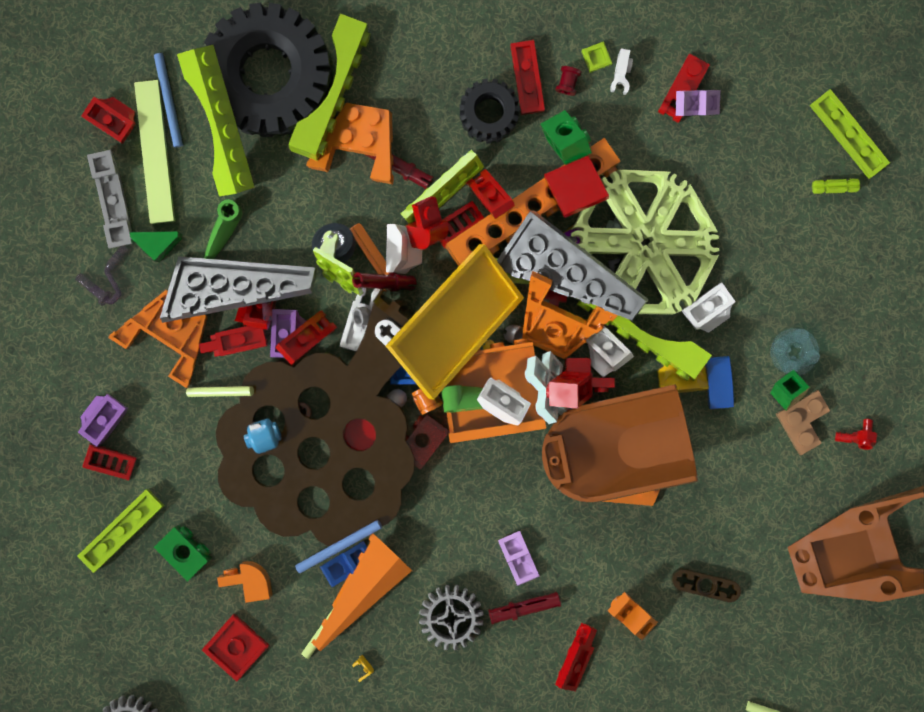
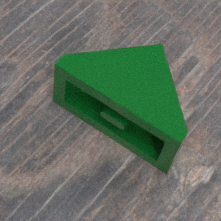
M130 232V238L154 261L160 262L182 240V234L179 232Z

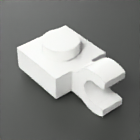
M621 49L618 54L614 81L610 87L611 92L615 91L617 84L623 85L624 95L629 90V82L625 79L626 72L630 73L633 59L629 58L630 50Z

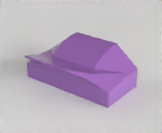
M272 309L270 357L284 358L275 347L306 322V320L300 317L297 310Z
M106 394V396H96L81 416L82 427L78 433L98 447L109 437L126 414L128 408L109 394Z

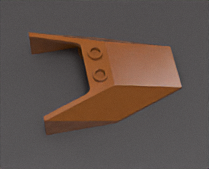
M924 486L852 507L788 546L801 592L875 602L924 594V569L906 567L902 564L888 521L889 514L912 500L923 498Z

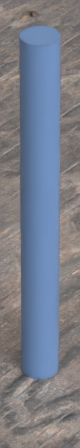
M163 53L154 54L173 146L174 148L181 147L183 142Z
M380 521L372 522L295 565L298 573H302L382 528Z

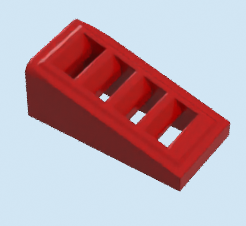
M473 201L442 219L448 221V232L451 237L447 235L444 240L440 241L444 248H446V243L484 219V216ZM467 210L470 211L476 220L473 223L465 213ZM460 215L467 224L465 228L460 222V220L457 218ZM451 221H453L456 227L458 228L459 231L457 233L450 225Z
M89 443L82 468L130 480L137 457L103 446L96 447L94 444ZM95 451L99 452L96 464L91 463ZM104 454L109 455L105 467L101 466ZM117 457L118 461L115 470L110 469L113 458ZM123 459L128 460L124 473L119 472Z

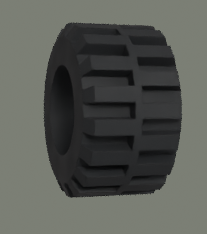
M482 79V83H478V81L473 83V87H468L465 95L461 98L460 121L462 122L463 129L467 130L471 138L475 137L478 142L486 141V144H491L492 141L497 143L502 138H507L510 132L514 131L520 112L518 97L514 95L515 91L512 88H507L505 82H502V84L498 83V79H493L492 82H488V79ZM486 99L499 102L504 110L503 117L495 123L482 122L475 114L478 103Z

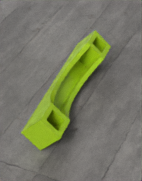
M340 14L332 34L337 54V68L333 86L322 104L308 117L297 122L288 144L292 152L318 161L320 155H324L328 142L325 140L328 133H333L336 125L335 115L337 111L341 112L345 102V98H343L346 89L349 90L351 88L354 78L351 74L353 69L358 68L360 65L362 46L366 47L371 34L368 33L367 23Z
M205 46L177 54L184 79L198 96L210 123L214 144L212 174L219 196L237 194L255 188L214 46Z
M576 298L579 301L577 305L586 312L594 310L596 305L586 304ZM619 315L613 321L610 320L605 324L608 326L611 323L618 328L616 332L623 338L628 340L631 337L637 341L636 346L645 353L651 351L657 355L656 360L665 367H668L669 364L677 369L676 374L686 381L689 378L694 381L712 356L692 341H667L651 336L639 329L629 319Z

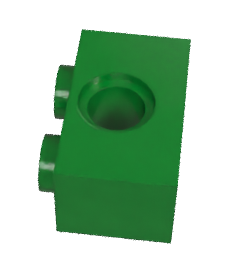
M566 110L540 124L547 142L565 165L592 153L589 143L592 141L588 132L585 129L581 130L575 116L570 117Z
M177 525L154 548L188 582L212 558L209 556L210 550L203 543L198 544L192 538L194 534L186 526L181 527ZM181 545H185L190 549L189 557H184L180 553Z

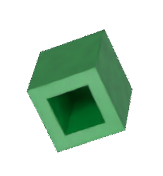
M793 369L774 384L770 394L787 411L805 397L810 387Z

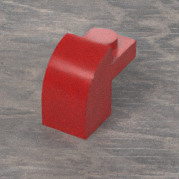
M430 196L412 205L416 221L406 225L411 247L426 249L444 240L448 235L449 226L448 221L441 219L436 197Z
M566 358L565 371L591 373V358ZM592 378L594 392H608V387H615V378Z

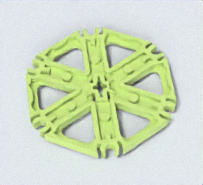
M614 171L610 174L613 183H609L606 177L602 178L601 181L609 194V199L605 201L608 202L623 229L591 228L588 224V219L596 205L582 210L572 229L579 230L571 233V236L578 237L580 239V244L578 245L591 255L625 254L615 274L633 288H637L647 269L662 295V301L659 304H645L638 314L673 315L682 311L679 304L680 301H683L686 307L692 305L696 301L719 256L711 255L719 251V248H713L710 244L711 240L719 239V236L716 234L709 235V233L718 232L691 184L687 186V181L684 180L677 186L675 184L676 174L668 178L671 172ZM630 182L654 183L658 188V192L646 215L628 186ZM681 202L688 205L699 224L697 231L667 230ZM649 238L650 243L648 244V246H643L641 242L644 239ZM669 256H695L700 260V267L689 286H686Z

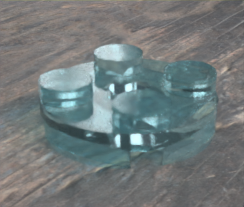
M790 328L780 332L774 338L770 349V357L772 363L779 371L788 374L794 369L798 375L809 372L819 361V346L814 336L807 330ZM792 345L801 350L798 353V359L795 356L789 355Z

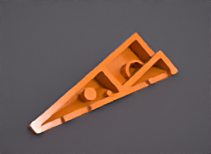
M373 533L369 537L370 544L365 553L361 552L358 557L360 562L353 574L350 573L333 602L332 606L334 609L329 618L324 619L322 622L323 629L316 640L313 639L311 642L319 651L324 649L412 571Z

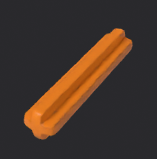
M358 223L351 227L350 230L355 241L377 274L388 275L389 273L386 272V260L363 226Z

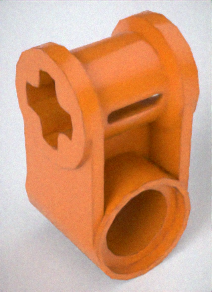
M421 389L412 393L413 399L422 415L443 404L439 395L433 400L429 399Z

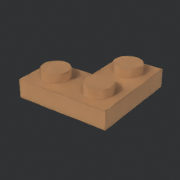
M816 390L801 399L787 411L783 409L776 413L799 455H803L822 444L810 422L830 412V409L819 390Z

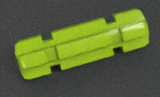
M834 179L825 182L824 180H815L812 182V192L814 194H822L824 192H857L860 190L859 179H849L848 181L846 179Z

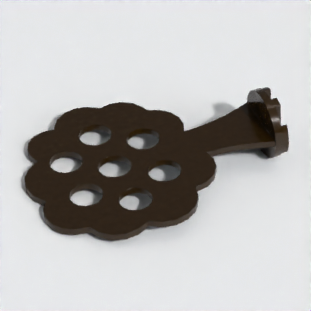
M381 289L373 300L374 303L365 334L349 365L340 357L331 353H314L303 358L295 367L285 362L269 361L256 366L245 376L241 385L252 386L254 394L252 396H240V403L227 409L218 421L216 429L217 446L224 456L218 469V484L221 491L232 503L241 507H254L260 523L272 533L289 537L299 536L311 530L318 541L326 546H331L376 520H379L381 525L384 526L398 514L402 504V488L411 480L415 470V456L411 446L406 441L408 425L403 410L390 398L377 396L387 381L402 365L376 337L375 327L380 321L389 319L402 328L412 318L414 313L407 309L410 303L404 299L392 300L385 295L388 291L385 289ZM382 325L383 332L381 334L383 336L390 335L393 338L394 335L390 332L391 325L386 327ZM319 387L329 395L330 409L324 417L312 419L301 411L299 399L306 388ZM274 406L283 413L285 418V427L280 433L282 440L278 441L277 448L258 454L253 448H247L244 435L248 434L247 427L254 423L256 412L261 407ZM362 418L374 426L376 439L370 448L356 450L347 444L344 430L346 425L353 419ZM318 437L327 443L330 449V458L324 467L313 469L307 467L301 461L299 447L305 439ZM273 455L281 460L284 466V477L279 484L266 486L256 479L254 465L260 456ZM363 468L373 476L375 488L369 497L355 499L346 493L343 479L349 470ZM317 486L327 493L330 506L325 515L310 517L303 513L299 506V496L304 488Z

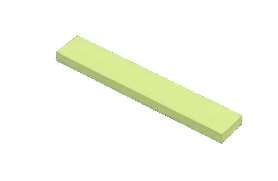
M158 80L135 82L150 224L175 222L160 82Z

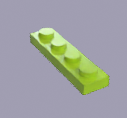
M831 89L809 105L868 179L872 178L890 163Z
M470 150L453 167L443 173L413 203L409 204L401 213L407 223L410 224L416 221L412 208L413 204L432 196L436 197L438 207L440 208L466 184V181L479 173L484 168V165L477 154Z
M146 489L77 557L93 573L97 572L165 505L149 489Z

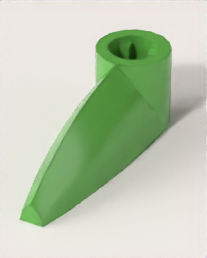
M224 200L218 205L217 211L219 216L212 229L204 259H214L218 255L242 217L241 207L233 200ZM231 206H233L235 213L233 216L229 215L227 217L228 214L225 210L227 207L231 209Z
M462 385L445 387L442 390L444 413L483 409L477 400L483 388Z

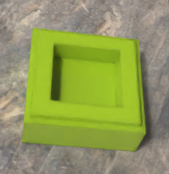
M604 41L581 50L589 73L612 65Z

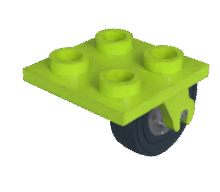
M331 223L321 227L313 236L312 249L317 259L316 263L323 271L322 275L330 282H338L348 293L354 292L361 296L363 294L362 288H355L352 284V278L357 279V277L353 276L355 274L354 270L344 264L353 255L355 250L353 233L348 227L339 223Z

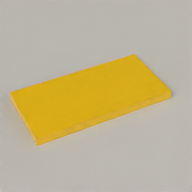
M479 244L387 343L386 347L429 399L434 400L524 297L486 245Z

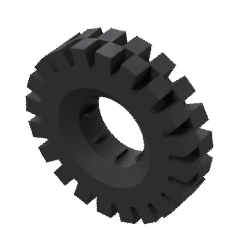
M262 3L249 4L250 9L243 11L242 7L231 11L232 17L226 20L224 17L215 24L217 31L214 34L209 32L204 41L206 46H214L237 128L244 133L250 135L259 134L261 137H273V134H280L281 136L290 134L292 129L296 127L297 122L313 113L323 100L326 99L330 91L329 82L332 81V68L326 45L315 26L307 18L303 19L299 12L291 8L287 11L283 9L282 5L269 3V7H263ZM264 48L267 51L273 48L283 52L282 56L284 58L288 57L291 62L292 69L289 70L291 77L285 87L282 86L281 91L272 95L267 93L258 95L251 92L252 88L245 86L242 74H245L243 66L248 57L252 58V53Z

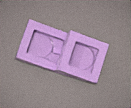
M720 90L676 91V116L720 114Z
M520 531L498 540L517 586L540 577Z

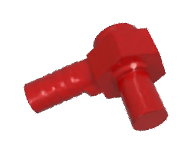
M864 419L862 430L852 434L836 432L835 441L856 443L860 449L864 450L873 449L877 438V433L872 432L873 420Z

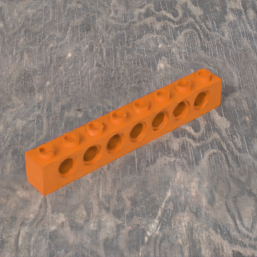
M605 138L590 147L592 153L588 156L591 162L597 164L599 177L604 175L607 178L611 173L617 171L616 166L620 163V159ZM545 178L512 199L515 206L496 219L490 214L446 243L445 247L458 267L473 252L468 246V243L472 240L485 244L492 255L500 250L498 247L505 241L509 243L531 211L528 208V202H538L540 210L537 213L541 216L546 215L547 218L559 210L556 200L548 195L549 186ZM511 214L518 215L521 220L520 224L512 225L508 220V216ZM491 227H496L501 231V236L499 238H492L488 230Z

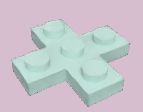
M551 351L542 354V362L537 356L528 358L525 370V378L538 390L536 411L548 424L557 422L558 413L562 415L572 409L549 406V398L546 396L547 385L551 380L560 375L563 369V364Z

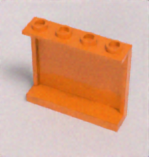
M528 339L514 340V345L504 346V342L490 344V349L480 350L479 348L447 384V386L462 385L484 388L490 377L494 380L499 379L519 392L522 398L531 403L522 422L518 426L503 422L484 409L447 413L450 443L546 429L545 420L536 411L538 390L525 378L527 360L535 356L533 342L528 343Z

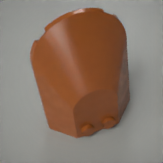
M676 384L586 404L579 408H572L558 417L557 422L552 425L544 438L542 460L549 480L560 492L577 501L588 503L602 502L699 482L685 413Z

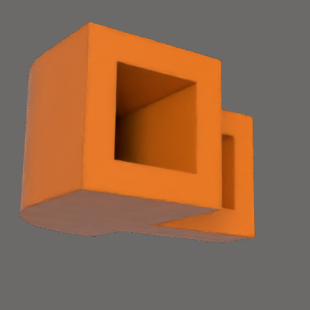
M243 561L240 564L241 572H238V568L226 569L223 571L224 574L217 578L219 587L243 584L245 603L266 600L272 597L269 575L261 565L255 562Z
M625 592L621 596H617L608 609L612 616L622 622L641 640L658 623Z

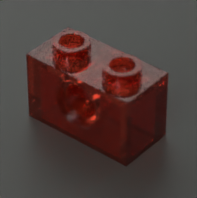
M429 414L425 417L420 415L412 425L415 428L411 436L406 434V441L410 445L415 457L414 465L420 470L450 432L449 429ZM420 433H424L429 437V443L425 447H421L416 443V437Z

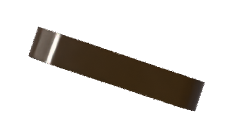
M684 568L675 570L671 577L674 587L683 592L725 602H735L741 595L740 586L730 579ZM683 573H685L686 578L694 580V575L698 576L694 583L695 589H691L693 585L687 582L680 586L677 577H682ZM710 579L712 581V588L707 592L701 591L699 587L701 580ZM717 581H721L719 586L723 588H728L729 585H732L735 593L727 597L725 592L718 590V595H714L718 588Z

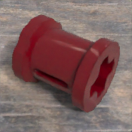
M561 66L560 71L562 75L555 91L574 96L576 95V82L582 72L574 67Z

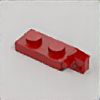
M251 326L217 332L215 335L210 336V342L199 344L201 353L214 351L215 357L268 346L264 329Z
M581 623L576 637L568 650V655L555 683L559 688L576 692L594 650L592 642L597 632L595 628Z

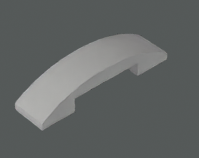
M112 150L87 155L91 175L96 182L105 221L103 227L108 248L133 244V240L130 238L132 229L123 185Z

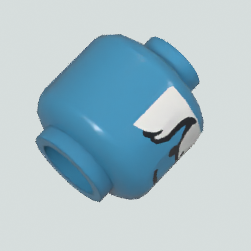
M264 419L248 425V434L244 435L247 448H253L258 454L277 448L278 441L282 440L277 423H272L270 419Z

